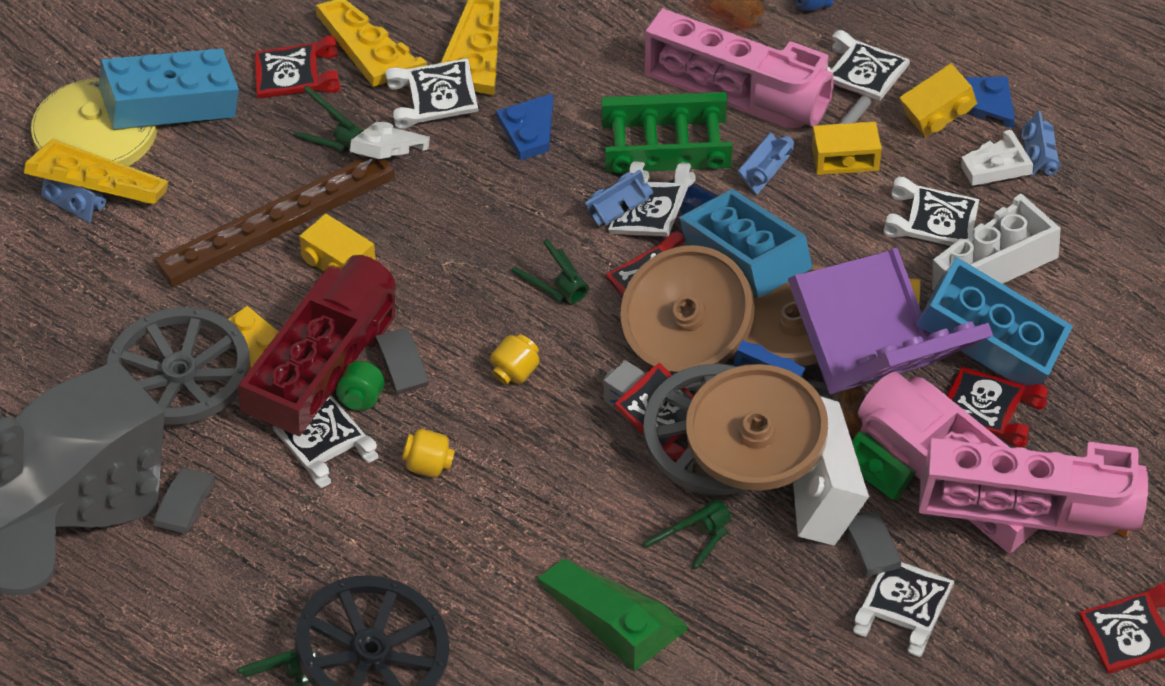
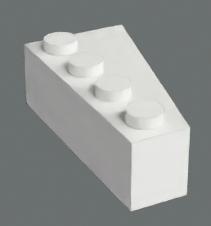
M1020 193L1013 199L1011 206L1007 209L1002 207L995 212L994 219L986 225L981 223L975 227L973 234L969 238H961L933 259L932 289L935 290L941 276L956 257L1002 284L1059 258L1061 228Z
M821 397L828 416V438L825 450L817 464L807 474L793 482L798 537L835 546L867 501L869 495L840 403Z

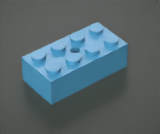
M223 48L101 59L99 90L113 129L235 117L239 89Z
M734 189L679 217L686 246H704L728 256L743 271L753 295L758 298L770 294L774 289L787 283L788 278L793 275L803 274L813 268L806 235Z
M958 257L953 260L941 276L916 323L917 326L931 334L943 329H948V332L952 331V333H955L953 328L973 321L974 326L989 323L993 336L963 349L961 352L1010 381L1023 385H1041L1049 376L1073 325Z

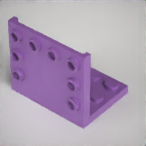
M898 248L804 274H796L788 278L830 395L881 380L890 372L896 371L901 374L931 365L993 336L989 323L974 326L973 321L953 328L955 333H952V331L948 332V329H943L932 334L917 326L916 323L922 312Z

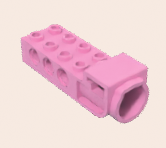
M663 8L645 31V76L691 93L726 92L727 106L787 128H800L805 125L816 126L822 119L831 101L834 73L827 71L829 55L791 41L783 50H777Z
M896 371L890 372L874 385L861 403L858 411V417L862 422L860 432L868 434L917 471L915 476L920 480L931 438H951L955 441L976 444L988 443L992 446L1010 448L930 382L920 377H914L908 381ZM969 520L1008 554H1011L1038 530L1037 528Z
M931 438L921 475L919 513L1091 536H1109L1116 533L1118 529L1139 532L1143 524L1148 497L1147 467L1138 465V448L1088 442L1083 457L1064 455L1059 452L1030 451L1021 447L1007 448L992 446L988 443L976 444L955 441L951 438Z

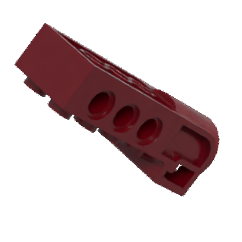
M352 255L341 268L335 265L329 266L239 383L240 411L300 437L336 388L337 382L350 363L355 362L366 345L374 348L377 344L375 336L384 334L395 319L396 284L389 270L380 262L364 255Z

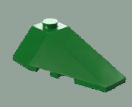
M565 558L537 578V582L633 671L637 670L688 629V626L664 604Z

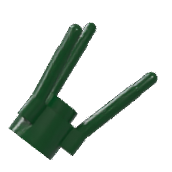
M305 86L304 91L340 123H338L333 132L336 142L302 132H296L295 136L306 141L334 148L341 154L346 149L350 150L351 140L364 130L346 119L309 86Z
M548 239L544 240V245L563 271L555 280L556 289L517 267L512 268L514 274L553 296L559 304L565 300L569 304H576L589 291L588 284L579 276L562 249L556 250Z
M714 499L695 514L644 541L642 545L644 548H647L694 523L701 534L713 535L692 564L693 569H698L718 541L728 534L724 526L731 521L729 510L721 501Z
M295 648L237 669L238 674L250 677L282 665L284 672L290 679L298 678L292 686H304L310 683L299 666ZM311 648L313 656L316 658L315 652Z

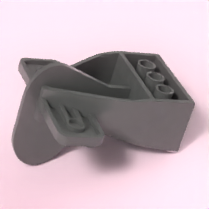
M117 360L52 387L32 401L15 419L9 416L0 419V594L13 596L27 595L47 585L55 571L56 528L111 526L139 519L158 511L165 412Z

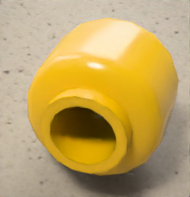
M522 334L506 336L490 355V363L494 368L492 374L506 385L510 381L515 384L524 383L540 363L537 354L539 348L533 341Z
M418 429L414 435L408 434L401 460L406 461V468L410 472L436 478L441 474L443 468L450 469L455 450L449 449V438L446 435L426 429Z

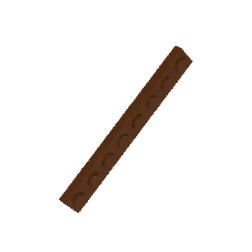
M365 156L155 258L156 267L171 287H174L394 179V169L384 158L377 159Z

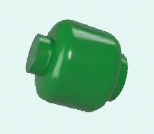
M365 361L352 362L346 367L337 382V397L349 409L354 411L369 410L377 403L385 384L384 376L372 363Z

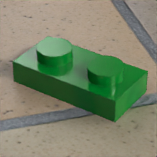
M858 432L852 444L863 478L890 499L899 500L917 471L865 432Z

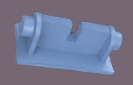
M1037 111L1033 118L1025 123L1022 129L1025 152L1033 163V173L1029 175L1030 177H1033L1038 170L1044 171L1047 175H1053L1057 173L1060 167L1057 150L1054 149L1056 146L1054 127L1048 121H1042L1041 111Z
M770 132L737 170L755 196L759 194L788 159V154H791L793 151L794 141L790 137L784 136L776 139L772 132Z
M638 170L635 173L623 175L615 185L608 189L596 191L585 204L590 217L592 216L597 226L601 224L606 226L624 215V211L619 204L625 202L631 211L648 201L653 191L649 184L644 182L642 171Z
M43 178L41 197L87 222H91L94 210H101L106 204L103 194L98 191L94 192L91 189Z

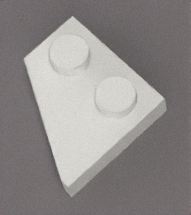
M376 122L351 140L350 152L383 159L393 155L408 154L410 146L422 151L429 149L430 137L393 128V125L387 122Z
M1012 129L1003 132V139L994 144L988 141L981 145L980 149L966 154L962 157L961 168L972 186L1005 179H1015L1033 173V163Z

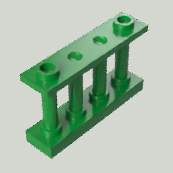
M726 92L601 97L602 128L613 129L614 147H605L606 173L629 172L632 162H644L643 171L648 172L676 170L677 165L680 163H690V170L732 168V142H721L719 123H726ZM687 124H706L708 143H689ZM675 125L677 144L658 145L656 126ZM644 126L645 145L626 146L625 127Z

